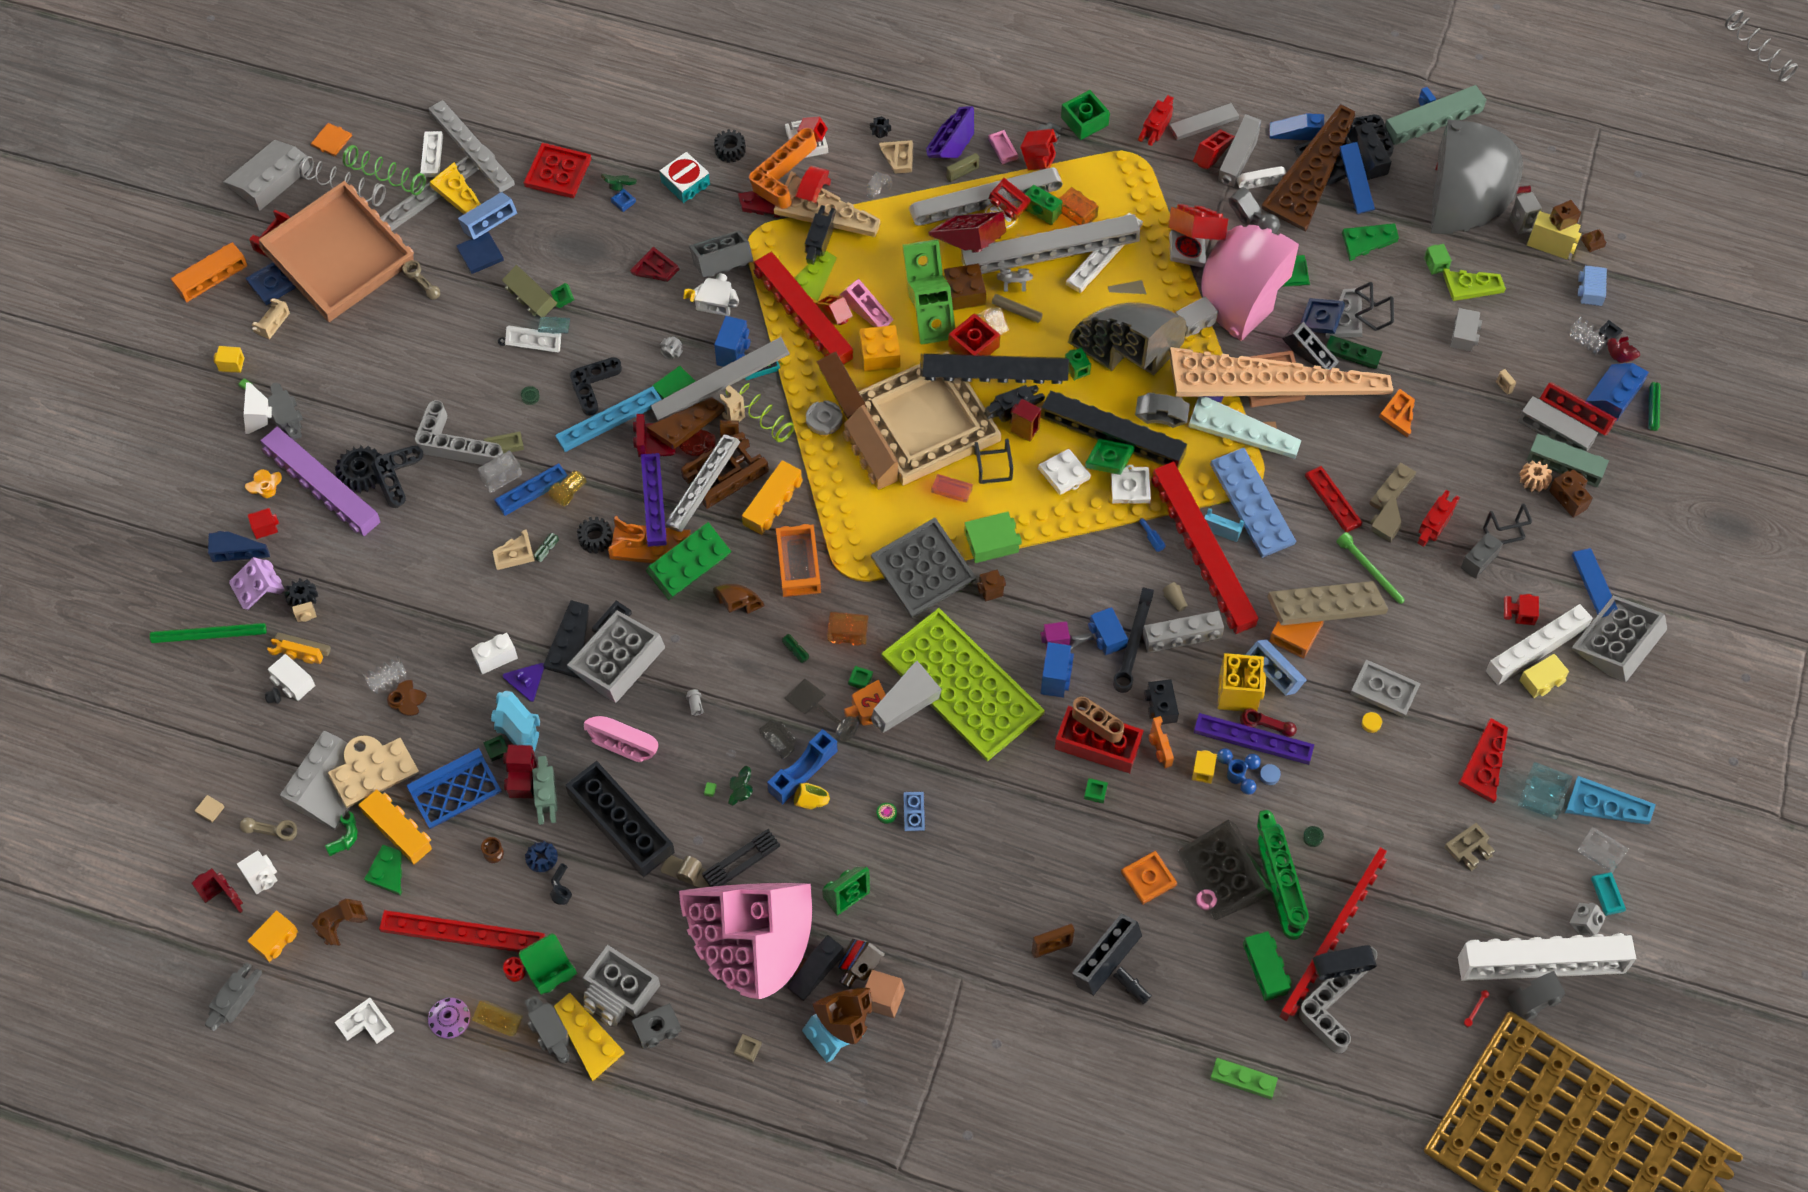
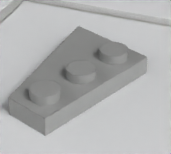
M1356 288L1343 289L1339 301H1344L1345 303L1342 316L1335 334L1326 333V338H1330V335L1338 338L1362 337V321L1355 317L1357 312L1362 311V297L1355 293Z

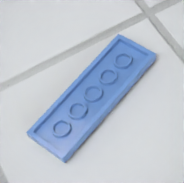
M1245 448L1211 460L1210 465L1240 520L1244 521V527L1261 558L1294 545L1296 540Z

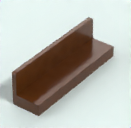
M836 352L816 361L847 420L860 406L865 405L867 408Z

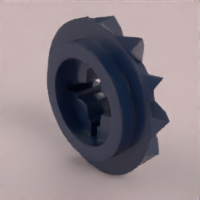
M545 841L535 842L534 845L528 847V851L525 854L527 866L535 872H546L552 869L558 859L555 847ZM545 852L546 859L540 858L537 860L538 856L536 853L542 854Z

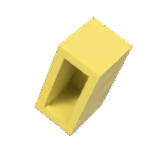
M1553 654L1524 671L1519 681L1535 698L1539 695H1546L1554 686L1559 687L1564 684L1569 671L1559 658Z

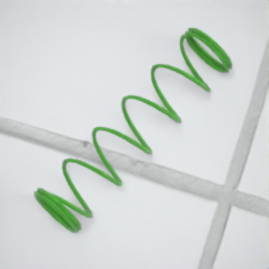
M351 145L347 147L343 154V164L345 166L351 167L353 170L362 168L364 174H375L378 180H389L392 186L397 187L402 184L403 189L406 192H411L413 195L420 194L425 187V175L418 173L411 181L410 190L404 188L403 183L409 176V168L403 171L401 184H392L390 177L396 170L395 162L389 167L387 179L378 178L376 172L382 166V157H379L375 163V172L367 174L363 167L369 160V151L364 153L361 161L362 167L360 168L352 167L358 158V148ZM355 148V158L350 164V153ZM348 151H349V154H348V162H349V165H347L346 162H345L346 154H347ZM368 153V159L363 165L364 156ZM381 158V165L376 171L377 162ZM393 164H395V168L392 174L389 176L390 168ZM408 169V174L403 181L404 172ZM421 175V181L415 189L419 187L423 179L422 186L417 193H414V182Z

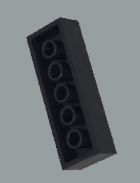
M597 760L565 785L571 799L643 878L675 853L671 840Z

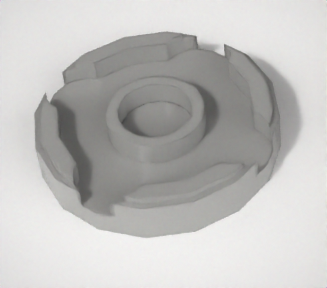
M818 401L812 404L806 412V423L809 429L820 435H828L837 431L842 424L840 407L830 401L820 403Z

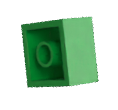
M1088 90L1062 104L1061 118L1074 134L1082 140L1109 126L1110 112L1095 94Z

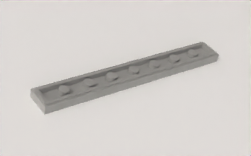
M484 146L489 151V153L495 158V155L486 146ZM468 156L456 163L457 170L465 179L479 170ZM429 182L420 194H412L382 215L380 219L383 222L386 221L391 227V231H393L440 198L441 195L430 187Z
M779 337L656 402L651 407L657 420L661 421L691 407L790 353L783 339Z

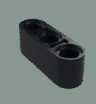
M1370 945L1324 953L1313 958L1319 980L1366 972L1377 967Z

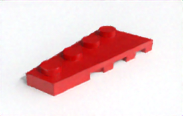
M1492 718L1488 720L1458 784L1494 803L1497 798L1496 791L1499 786V773L1503 763L1502 755L1505 750L1508 727Z

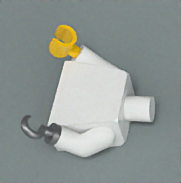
M722 273L717 274L716 279L707 278L704 283L694 290H684L683 299L689 298L691 302L695 299L696 310L729 316L730 308L737 307L739 303L736 291L732 289L731 283L726 281L727 276Z

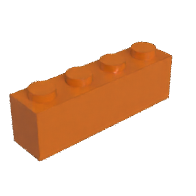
M232 242L181 273L176 274L171 280L177 292L187 303L248 265L244 255Z

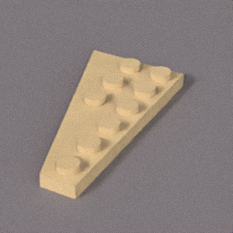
M790 172L785 185L789 189L792 204L785 209L775 206L774 214L812 223L815 213L818 214L820 206L823 205L826 209L825 216L829 215L831 208L836 209L833 220L834 228L872 237L876 236L880 226V219L864 210L860 211L854 208L853 204L841 201L840 197L823 188L820 190L816 203L796 197L802 179L797 177L796 173Z

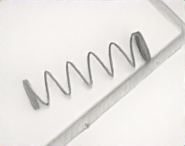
M1738 10L1731 14L1725 22V27L1728 30L1738 29V40L1749 39L1747 44L1749 50L1760 49L1758 59L1760 61L1770 60V71L1781 70L1780 81H1786L1791 78L1797 71L1798 65L1796 63L1789 65L1792 62L1791 59L1784 67L1772 70L1770 64L1782 49H1779L1768 59H1760L1759 55L1762 48L1770 42L1771 38L1765 41L1761 47L1750 49L1749 42L1752 36L1759 32L1760 28L1756 29L1750 37L1740 39L1738 37L1739 30L1750 18L1745 19L1739 27L1731 29L1742 19L1744 12ZM1741 12L1739 18L1728 26L1729 21ZM1795 66L1794 70L1787 77L1782 79L1783 75L1790 68Z
M310 156L305 157L299 167L300 176L307 180L316 176V180L320 185L330 182L333 189L331 180L336 174V166L331 170L330 180L327 183H320L317 175L322 168V161L317 164L316 175L307 178L313 169L314 161ZM310 158V168L307 174L304 175L303 165ZM348 172V173L346 174V176H345V180H344V181H346V178H347V176H348V174H349V177H348V180H347L346 183H348V181H349V179H350V176H351V173H350V172ZM364 177L360 180L357 191L359 196L360 190L362 189L365 182ZM377 183L374 186L372 197L366 201L372 199V204L379 206L385 198V186ZM383 187L382 197L375 204V195L378 189Z

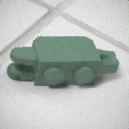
M540 756L538 757L539 768L533 769L534 799L539 825L544 824L543 813L550 812L551 823H556V811H558L554 770L552 766H548L547 757Z

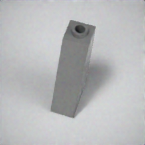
M1245 114L1220 168L1219 182L1232 187L1235 186L1237 177L1241 174L1257 144L1261 126L1260 119Z
M916 661L874 708L871 717L873 725L879 728L882 733L886 732L938 700L942 689L922 665Z

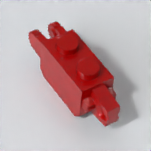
M1167 95L1163 102L1157 100L1143 124L1138 141L1143 142L1145 137H1148V145L1152 146L1155 141L1160 140L1172 118L1174 97Z
M1445 490L1443 495L1438 497L1421 523L1418 532L1421 536L1417 544L1424 547L1429 539L1437 540L1452 517L1455 507L1460 500L1459 496L1456 495L1452 502L1447 500L1450 492Z

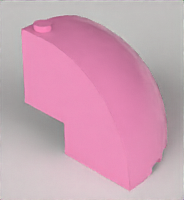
M1240 225L1230 231L1228 230L1226 240H1218L1210 252L1202 274L1203 297L1206 296L1217 309L1216 321L1231 336L1240 341L1273 311L1278 289L1292 277L1299 246L1298 243L1281 233L1279 235L1273 234L1271 229L1266 228L1262 230L1257 225H1248L1247 227Z
M741 884L679 891L682 915L687 918L689 925L687 932L695 941L696 945L694 948L698 956L709 965L708 970L718 980H723L727 984L726 987L730 990L735 989L740 992V995L749 998L762 999L781 989L793 976L804 956L810 936L812 921L811 884Z

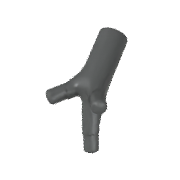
M1092 632L1078 636L1070 635V639L1074 640L1071 644V650L1082 642L1093 640Z

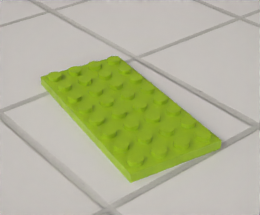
M940 608L936 609L881 653L882 658L901 677L916 661L922 665L942 689L939 699L931 703L930 706L987 762L1045 714V710Z

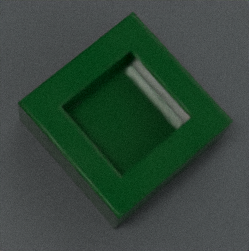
M502 735L483 742L491 762L504 757V752L508 750Z

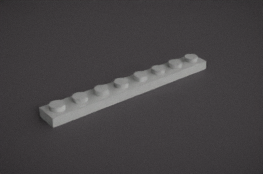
M443 100L428 108L430 114L500 193L515 185L512 177Z

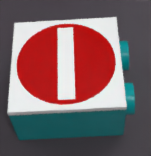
M687 152L659 170L661 183L683 203L692 199L697 193L710 185L709 172Z

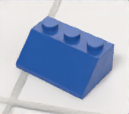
M1634 363L1612 364L1586 401L1617 418L1616 421H1618L1644 384L1649 372Z

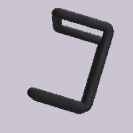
M1368 282L1355 289L1356 294L1370 303V307L1355 314L1357 319L1375 331L1393 324V296H1389L1376 303L1373 299L1372 282ZM1370 286V298L1361 293L1360 290ZM1390 300L1389 322L1376 327L1360 316L1372 310L1374 306H1379Z
M1005 439V449L979 451L978 442L974 443V454L977 456L980 484L1005 482L1013 479V462L1009 439ZM1007 452L1010 467L1009 477L982 480L983 470L980 455Z
M1523 503L1515 518L1516 524L1500 527L1494 512L1490 511L1483 529L1485 534L1489 533L1487 526L1491 517L1498 531L1518 527L1521 537L1501 541L1503 544L1525 539L1526 536L1521 526L1531 524L1532 518L1526 505ZM1524 510L1528 521L1520 523L1519 519Z

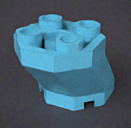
M499 692L496 698L497 708L493 710L491 721L495 722L494 730L497 733L505 734L513 745H531L535 752L539 738L536 726L540 727L538 714L530 713L513 692Z

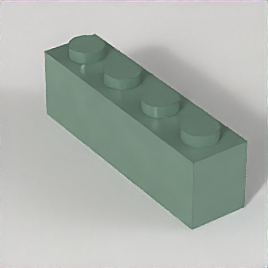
M1537 434L1526 460L1529 462L1533 460L1536 464L1541 461V465L1547 464L1548 469L1561 474L1567 471L1571 472L1574 469L1588 480L1587 484L1595 487L1599 486L1609 460L1601 456L1593 455L1583 449H1577L1564 442H1559Z

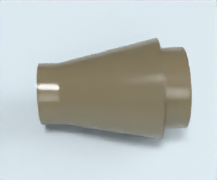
M1173 582L1162 590L1164 592L1163 596L1178 612L1188 607L1180 585Z

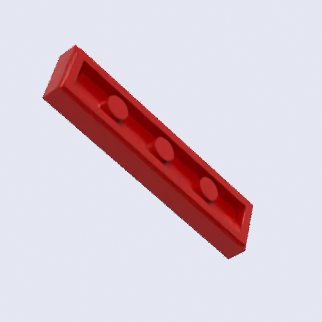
M1322 466L1305 474L1308 482L1345 533L1362 526L1363 522Z

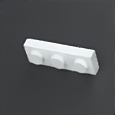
M442 131L424 133L420 173L424 174L425 177H436L439 175L443 142Z
M507 326L505 345L552 352L560 351L561 333Z

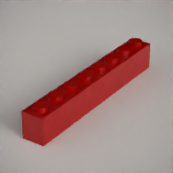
M771 251L755 260V269L753 270L755 276L763 281L768 291L773 293L776 302L783 305L786 314L793 317L794 323L798 328H802L806 338L812 340L816 350L821 352L824 357L836 352L843 365L853 360V348L775 254Z

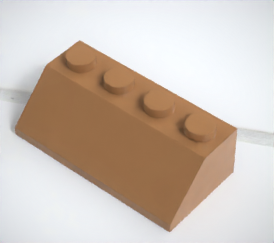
M862 405L844 423L845 431H843V435L847 442L850 441L854 455L859 456L863 470H867L869 473L868 478L871 484H875L879 490L898 481V461L865 405Z

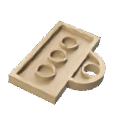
M358 736L353 738L345 747V764L329 771L328 776L345 808H348L366 799L376 789L379 792L384 791L417 775L419 770L401 738L382 746L377 739L371 736ZM362 743L365 746V750L358 752L354 749V745Z

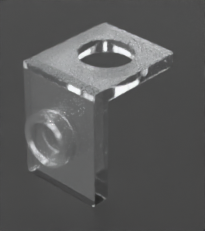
M992 307L978 314L979 317H984L986 323L999 334L1009 330L1001 308Z

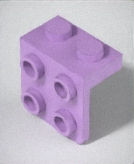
M254 557L229 582L242 608L247 610L266 592L281 594L285 590L281 584V579L273 570L272 563L268 560Z

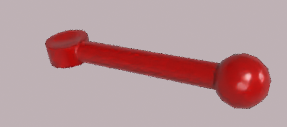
M1487 990L1481 992V998L1469 1018L1465 1019L1464 1025L1466 1027L1472 1026L1474 1016L1485 998L1489 997Z

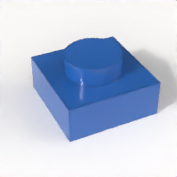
M1425 87L1421 89L1418 100L1419 104L1423 106L1436 101V98L1429 88Z

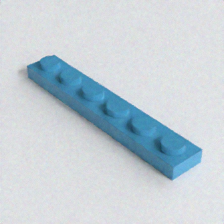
M652 386L556 434V440L564 452H567L636 417V414H642L652 409L651 405L662 399Z

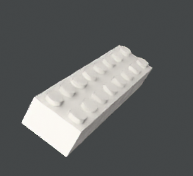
M1622 933L1605 937L1602 934H1597L1591 937L1575 935L1571 938L1554 936L1550 939L1533 937L1529 940L1512 938L1509 941L1491 939L1488 942L1470 940L1465 943L1458 956L1461 981L1534 978L1555 971L1557 976L1624 974L1636 960L1632 935L1624 936Z

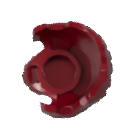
M1628 336L1621 337L1618 342L1616 338H1611L1607 342L1611 357L1619 363L1630 362L1640 356L1637 348L1626 342L1629 340Z

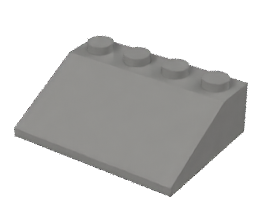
M274 140L223 181V183L260 211L301 177L299 167L307 155L295 146ZM308 159L305 161L303 165L304 174L310 168Z
M1613 595L1573 645L1572 650L1607 675L1626 682L1666 632L1665 614ZM1615 601L1618 609L1614 612L1612 611L1608 616L1602 617Z
M617 610L567 666L601 695L617 703L665 649V645L660 634Z
M323 731L281 792L280 797L284 804L336 830L341 822V814L344 818L350 807L345 808L328 776V772L345 764L344 750L348 743L329 732Z

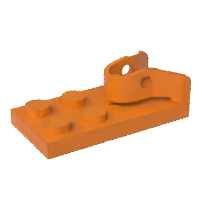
M615 516L612 544L608 549L609 556L612 560L654 563L689 537L691 532L686 529L679 532L666 528L667 545L648 547L646 526L626 524L618 519V516Z

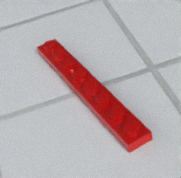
M384 910L379 928L380 932L514 952H520L546 937L545 933L387 910Z

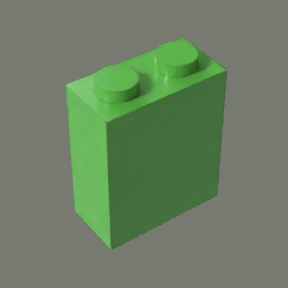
M1009 512L965 522L964 532L975 563L1019 553V545L1022 544L1020 534L1015 532L1016 523L1014 518H1010Z

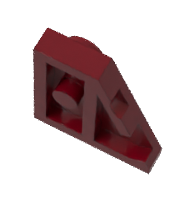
M754 191L738 194L742 212H753L759 215H764V213L774 214L775 205ZM774 214V217L779 218L780 215Z
M652 247L630 272L634 276L668 282L680 268L655 247Z

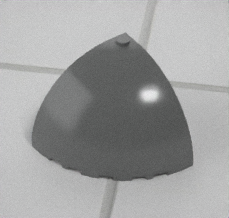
M1447 120L1438 150L1437 180L1433 190L1431 233L1453 234L1454 231L1464 230L1466 232L1470 228L1484 226L1496 216L1499 217L1507 209L1508 205L1513 202L1522 179L1523 158L1520 150L1510 138L1500 131L1482 124Z
M1135 302L1114 304L1102 308L1083 319L1071 331L1068 343L1077 349L1082 348L1086 355L1111 371L1125 357L1154 376L1170 359V347L1180 348L1183 345L1186 334V321L1180 315L1152 304Z

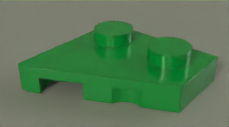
M382 845L364 878L365 882L401 896V851Z

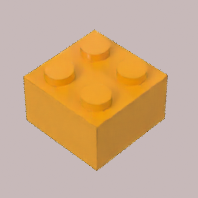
M896 325L860 329V345L864 371L900 367V350Z

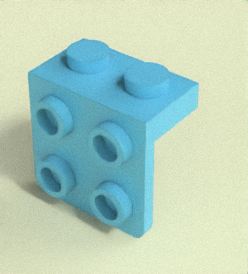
M816 1014L811 1016L802 1030L826 1063L833 1060L839 1050L849 1044L833 1036L823 1026Z

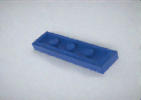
M1358 143L1340 146L1339 149L1356 213L1361 214L1374 211L1375 207Z
M557 464L494 499L495 503L504 516L565 483L569 480V476L561 465Z
M1592 549L1575 551L1572 557L1598 615L1612 598V594ZM1615 601L1602 617L1608 616L1613 609L1614 611L1618 609Z

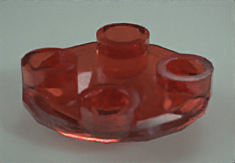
M701 429L679 446L688 455L700 456L715 447L716 437L714 434Z

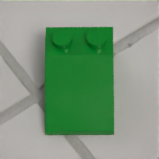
M868 867L848 869L840 875L839 879L834 882L830 881L824 886L822 890L823 898L837 916L870 893Z

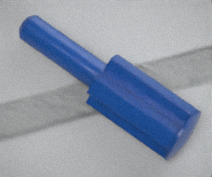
M1144 518L1140 519L1139 522L1147 532V538L1156 552L1162 551L1166 545L1156 530L1152 531Z

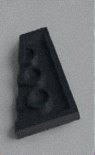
M570 600L543 664L544 669L581 679L567 665L585 646L589 605Z

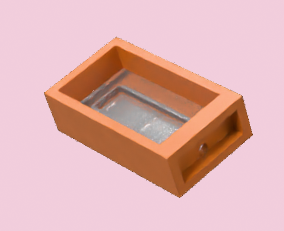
M814 524L776 528L783 597L821 593Z

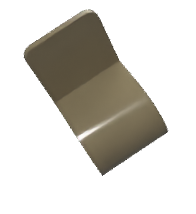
M671 855L665 860L661 868L662 873L695 887H710L702 876L706 869L702 868L701 862L694 857L685 856L684 860Z

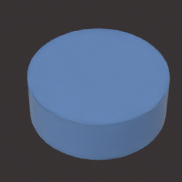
M1272 764L1263 766L1260 772L1261 781L1266 785L1276 784L1281 775L1279 768Z

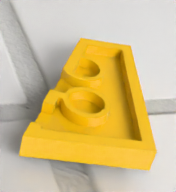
M455 162L430 181V187L463 214L481 205L472 189L466 184L463 175L457 170Z

